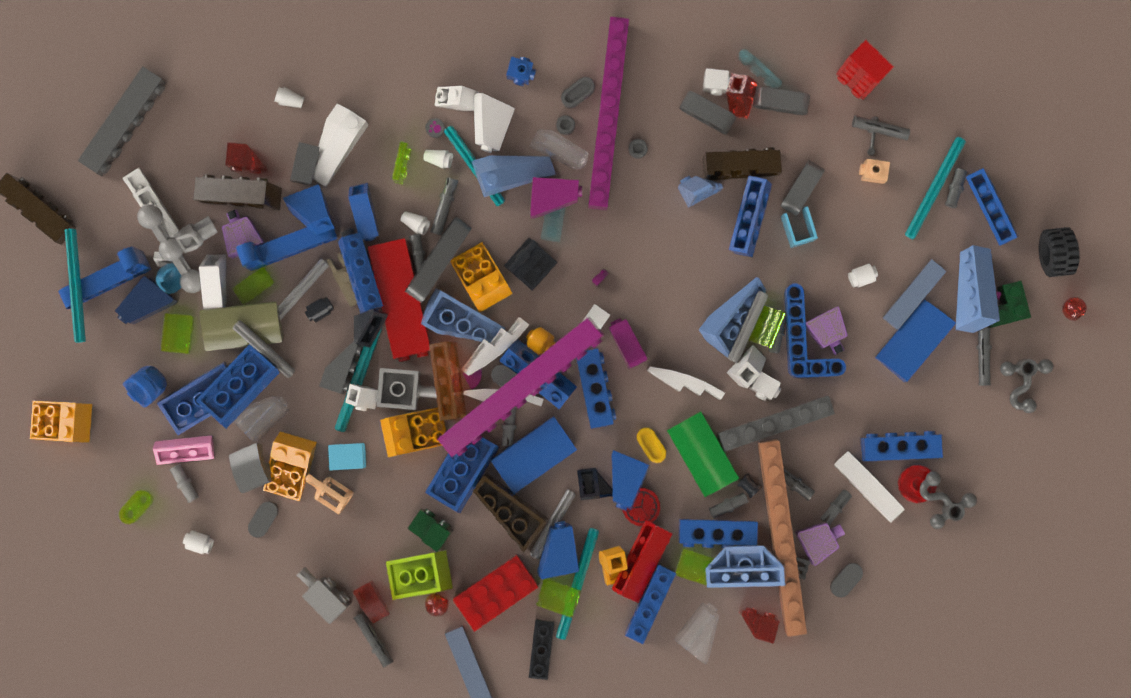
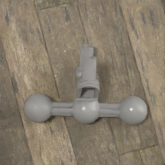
M147 204L142 206L137 213V220L142 227L151 229L160 242V256L167 261H172L181 274V288L188 293L199 292L201 290L200 272L191 269L182 254L183 252L187 253L203 245L204 240L218 233L213 222L207 216L194 225L193 223L186 225L174 235L175 237H170L161 224V210L155 205Z

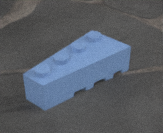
M972 245L960 252L956 330L975 333L1000 321L991 249Z

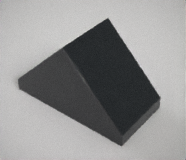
M371 309L355 315L354 343L370 348L388 314Z

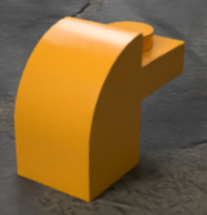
M616 546L599 552V563L602 565L605 583L607 586L615 583L620 571L627 569L625 551L620 546Z

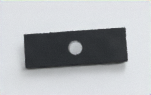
M535 619L528 678L548 680L554 621ZM544 647L545 652H538V648Z

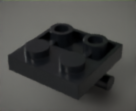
M528 238L505 263L504 267L533 291L558 262L546 253L536 241Z

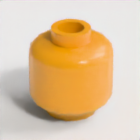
M542 327L530 330L526 337L528 340L527 346L538 355H542L556 343L554 335Z

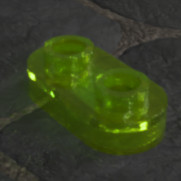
M147 490L135 492L120 509V520L125 524L137 522L152 505V494ZM142 496L146 497L145 503L141 502ZM129 511L133 512L132 518L128 516Z

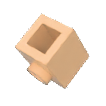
M872 159L865 160L859 169V175H862L861 181L884 184L888 181L890 162Z

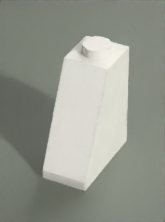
M484 93L474 94L475 144L481 146V150L488 153L499 151L515 108Z
M226 254L206 255L199 266L203 309L223 308L227 304Z

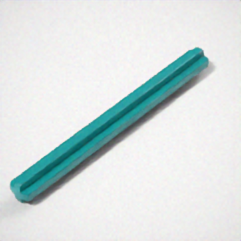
M955 138L905 233L906 237L914 239L918 234L966 143L963 138Z
M74 228L65 229L73 334L75 343H83L86 341L77 231Z
M382 328L370 348L363 347L350 384L362 386ZM347 394L335 425V430L340 432L346 431L354 409L353 405L346 403Z
M590 528L578 563L579 572L575 573L556 637L565 640L599 535L598 529Z

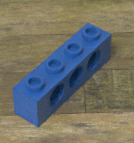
M982 168L966 176L999 246L1018 238L1019 236L986 169Z
M748 176L729 250L734 254L753 258L772 184L767 179Z
M356 233L344 236L338 241L359 311L363 313L371 309L379 310L383 307L361 234Z
M517 339L502 356L500 362L518 374L536 360L539 355ZM558 372L555 374L557 378L549 385L545 382L540 386L542 390L539 394L560 409L577 386Z
M598 349L588 350L584 357L580 360L576 358L590 428L592 429L614 424L613 420H616L615 409L610 408L609 401H613L611 390L606 389L605 383L609 382L607 371H603L601 365L605 363L603 352L599 353ZM591 364L596 365L598 368V372L595 375H590L587 372V367ZM599 383L602 391L599 394H594L591 391L592 384ZM597 402L605 404L606 409L604 412L598 413L595 410Z
M924 431V435L916 436V432H904L905 436H897V433H885V437H878V434H866V438H861L862 461L943 458L942 435H936L935 431ZM901 440L906 445L903 451H900L897 447L898 442ZM919 440H922L925 444L924 449L921 451L917 448ZM882 441L886 444L884 452H880L878 449V445Z
M679 519L678 542L683 543V547H694V544H702L704 548H714V544H721V548L733 545H757L758 522ZM697 528H701L704 532L703 537L700 539H696L693 535L694 530ZM721 529L723 536L720 539H714V530ZM736 529H740L742 532V537L739 540H734L732 537V533Z
M660 564L657 565L625 631L626 637L644 644L676 575L675 571Z

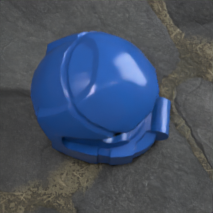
M144 366L135 374L129 376L123 382V386L127 390V395L134 402L136 401L145 408L165 391L167 381L156 367Z

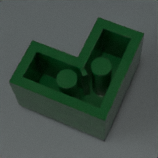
M1022 280L997 287V291L1001 293V306H998L1000 321L989 325L988 328L1031 318Z
M427 508L425 511L420 509L407 529L421 538L424 544L438 552L453 532L450 529L451 525L443 519L439 521L434 518L436 514Z

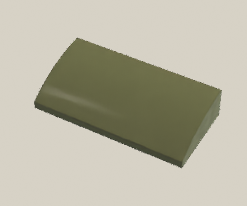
M277 301L200 310L205 351L248 346L249 343L233 329V326L239 320L266 344L281 343L284 335Z

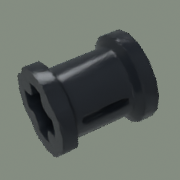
M749 473L737 483V486L742 487L749 494L750 498L762 487L761 484H757L750 478Z

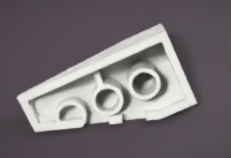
M336 104L326 119L318 146L320 148L312 178L324 187H327L369 126L363 118L339 104Z

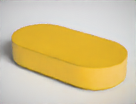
M651 428L640 429L636 438L651 462H662L666 457V449Z

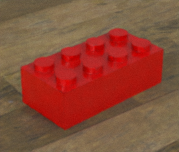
M865 40L847 58L836 75L843 85H847L852 89L851 92L856 98L864 100L894 66Z
M516 554L459 593L452 600L475 632L539 588V585L519 555Z

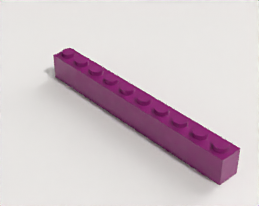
M610 16L588 205L590 209L607 210L629 25L628 18Z
M587 317L440 436L438 441L451 457L456 454L461 456L468 450L466 448L468 444L472 442L474 445L483 438L481 434L487 430L489 433L498 426L496 422L499 419L504 421L512 415L511 410L514 407L519 409L527 403L525 398L530 394L534 397L542 390L540 386L545 382L549 385L557 378L555 374L560 370L563 373L572 366L571 361L575 358L580 360L587 354L586 349L590 346L595 348L603 341L601 339L604 336L603 332L591 317Z

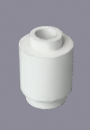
M870 264L855 268L852 272L848 273V278L853 288L856 286L859 288L875 282L876 277H878L875 266Z
M193 530L190 533H186L183 540L185 549L200 554H209L214 539H211L210 536Z

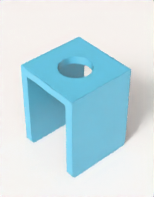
M808 206L802 209V214L810 238L796 242L787 213L781 216L790 248L813 242L818 238Z
M365 443L328 445L329 470L366 468Z

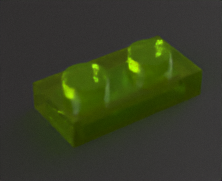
M262 267L233 287L232 290L241 303L246 304L275 282L265 267Z

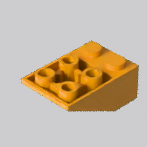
M483 242L451 259V265L479 313L513 294Z
M33 401L30 439L89 442L92 404Z
M441 407L380 420L388 457L442 446L438 438L446 432Z
M280 431L273 441L269 460L271 482L264 485L263 491L300 501L306 484L305 477L309 474L317 442Z

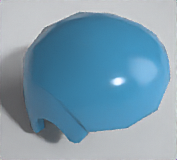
M174 263L163 265L156 275L157 285L167 294L175 293L181 289V274Z

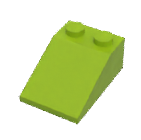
M446 550L386 562L392 600L453 589Z

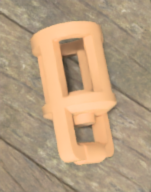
M310 474L305 477L306 482L317 490L314 499L338 515L344 510L354 494L353 491L330 476L323 482ZM330 483L346 492L345 496L343 497L331 489ZM327 495L339 503L337 508L321 497Z

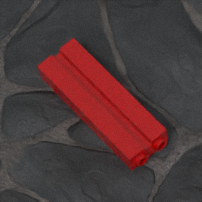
M403 238L368 246L375 281L383 307H381L382 312L388 314L385 325L393 359L404 362L410 360L409 356L417 355V358L428 356V352L432 351L427 327L421 324L424 315L422 304L405 292L415 276L407 240Z

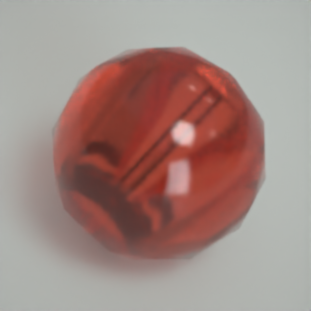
M1079 297L1067 299L1062 306L1064 316L1071 321L1080 319L1087 311L1086 303Z
M436 593L429 594L425 600V609L431 616H442L448 610L449 600Z

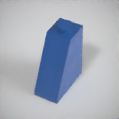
M364 183L349 187L348 198L357 231L361 234L362 240H374L379 236V229L369 185Z
M319 184L283 197L290 213L316 235L334 229L326 198Z
M613 450V502L616 503L615 507L626 511L627 508L632 510L650 467L646 463Z
M566 521L556 522L555 526L549 527L537 570V575L541 579L579 572L573 527L566 523Z

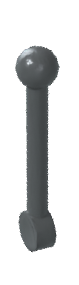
M877 116L872 117L879 121V118ZM875 132L871 135L870 148L867 150V154L870 156L875 154Z

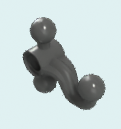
M1022 359L1016 365L1009 361L1002 363L1000 366L1002 375L1009 377L1017 372L1024 379V384L1013 390L1010 394L1009 400L1015 409L1023 410L1029 414L1037 409V404L1033 399L1028 398L1020 403L1017 398L1030 389L1032 376L1037 371L1043 374L1052 372L1054 365L1051 360L1043 359L1036 363L1031 359ZM1025 363L1030 365V370L1027 373L1023 369Z
M932 471L926 475V479L921 483L920 494L925 500H942L944 502L942 507L943 514H935L930 518L931 526L934 529H941L948 519L954 521L961 520L965 515L964 508L974 507L977 504V498L972 493H966L963 495L961 502L955 503L943 492L929 493L927 491L929 486H937L941 482L940 474ZM956 507V513L951 516V509Z

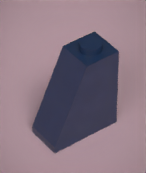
M144 275L116 308L115 312L119 314L117 318L124 324H136L176 305L178 301L160 289L151 278Z

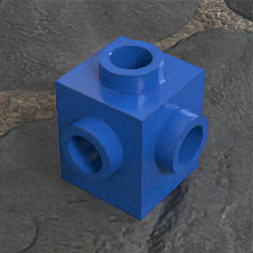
M511 57L506 77L516 85H529L530 80H534L536 69H533L534 64L529 58L520 57L518 59Z

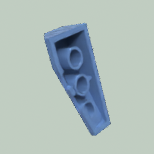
M490 155L472 161L484 197L532 183L533 177L548 178L556 175L550 156Z
M687 176L680 180L681 184L678 186L688 208L723 189L721 183L698 176L693 178Z
M757 277L709 315L699 329L706 342L727 358L757 292H766L764 285Z
M435 289L429 299L421 321L422 325L438 334L480 342L485 339L489 343H491L501 328L505 329V327L438 289Z

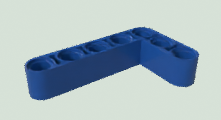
M306 227L261 245H256L253 242L243 243L237 246L236 250L242 266L252 271L337 239L338 236L335 228L316 235Z
M135 247L125 248L117 253L120 261L82 278L83 303L149 272L152 268L144 251ZM68 285L60 289L58 293L66 309H71L70 288Z
M791 284L784 291L788 373L793 378L835 377L844 374L846 364L841 359L807 360L804 289L799 284ZM791 288L798 290L797 298H793L790 295ZM792 307L799 309L798 317L791 315L790 310ZM793 326L800 328L799 336L792 334L791 329ZM794 345L800 346V355L793 353L792 348ZM834 362L840 365V371L838 373H835L832 370V364ZM815 363L821 366L819 374H816L812 369ZM795 364H799L802 367V372L799 375L793 371Z

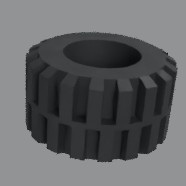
M1070 227L1045 229L1041 233L1039 259L1046 276L1074 275L1077 272L1080 259L1079 244L1074 231Z

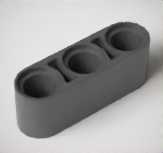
M756 87L753 107L795 115H808L810 95L769 87Z
M688 91L679 107L684 113L726 135L736 120V116L692 91Z
M808 160L780 207L797 216L825 169Z

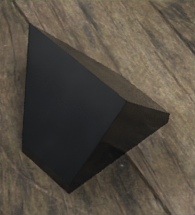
M596 468L577 470L580 500L613 496V489L596 471Z

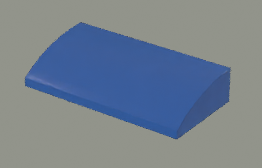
M923 300L875 358L903 382H908L955 326L956 322L938 308Z
M249 344L195 401L227 429L280 372Z
M225 361L157 402V405L177 435L211 416L195 400L228 367Z
M553 416L491 459V462L513 494H515L577 451V449Z
M484 437L474 445L472 442L466 446L468 450L461 456L456 454L451 457L448 453L425 493L455 512L461 513L473 490L491 463V459L494 458L500 448Z

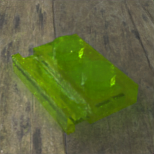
M401 141L392 180L396 184L402 185L403 179H406L408 168H406L407 161L410 160L412 149H410L408 143Z
M764 305L748 341L771 349L785 313Z
M165 313L161 342L162 352L190 354L194 316Z
M682 548L675 576L707 586L706 567L714 558Z
M546 578L543 580L538 596L539 600L536 605L573 618L581 590Z

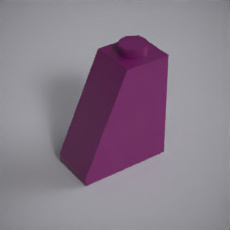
M533 177L531 219L578 203V197H582L583 187L579 186V180Z
M619 318L611 322L612 326L608 329L628 369L647 361L648 359L627 320L622 321Z

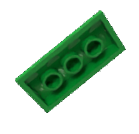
M701 411L667 430L704 497L739 479Z

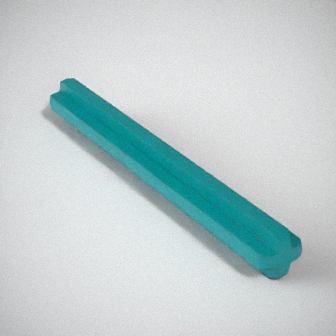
M453 126L447 127L444 133L477 178L472 165V161L476 160ZM500 193L490 195V198L497 207L505 202Z

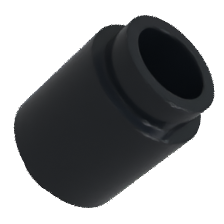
M326 296L306 306L307 311H305V314L310 322L314 320L317 323L332 314L331 311L335 309Z

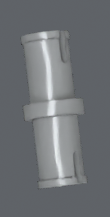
M181 464L171 468L169 471L178 484L176 486L178 489H181L187 502L190 503L199 498V495H197L190 483L192 480L188 479Z

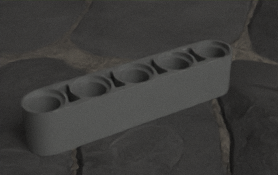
M456 216L426 258L405 292L421 303L429 294L472 227Z

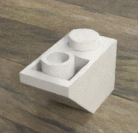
M465 86L438 87L435 106L460 111H474V94L479 92Z
M752 345L739 359V362L731 367L727 374L739 386L748 388L761 374L766 358Z

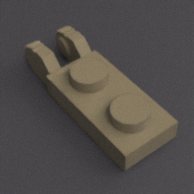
M340 252L337 256L344 268L337 270L331 258L327 259V263L352 308L357 305V301Z

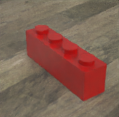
M645 520L626 559L627 569L620 571L611 590L639 603L673 533Z

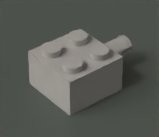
M380 368L377 407L417 410L420 397L437 399L438 386H422L420 383L421 372Z
M306 567L296 575L309 587L302 597L329 624L335 621L351 605L349 602L350 597L344 591L340 592L335 587L336 583L330 577L326 578L324 576L317 579Z

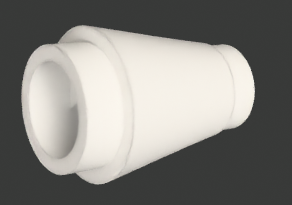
M279 87L275 97V102L279 103V105L301 108L304 97L286 87Z
M425 150L423 159L445 169L451 167L453 154L449 153L448 150Z
M407 211L401 216V222L417 234L424 235L429 229L430 221L427 220V217Z

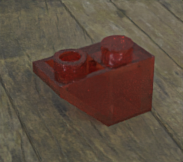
M731 73L726 91L729 112L738 118L748 119L758 84L757 81L748 75Z
M227 142L225 165L231 168V171L242 172V169L250 170V173L261 174V171H267L265 164L247 144Z
M373 580L353 590L359 605L372 623L390 615Z
M746 607L745 610L740 609L739 613L755 639L774 644L780 623L775 618L776 615L767 612L761 615L757 613L756 609Z

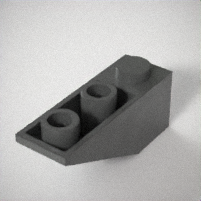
M353 341L325 368L319 387L340 394L348 391L351 383L349 377L351 373L355 372L357 366L355 359L357 355L361 354L363 346L355 344Z

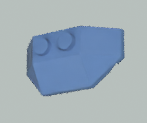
M764 545L725 546L706 567L707 588L785 586L784 565Z

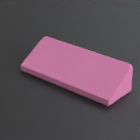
M211 435L156 441L153 446L157 465L214 459V446Z

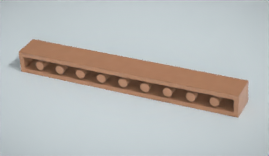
M777 439L759 441L757 443L773 554L784 565L785 586H778L784 631L787 636L807 634L780 441Z

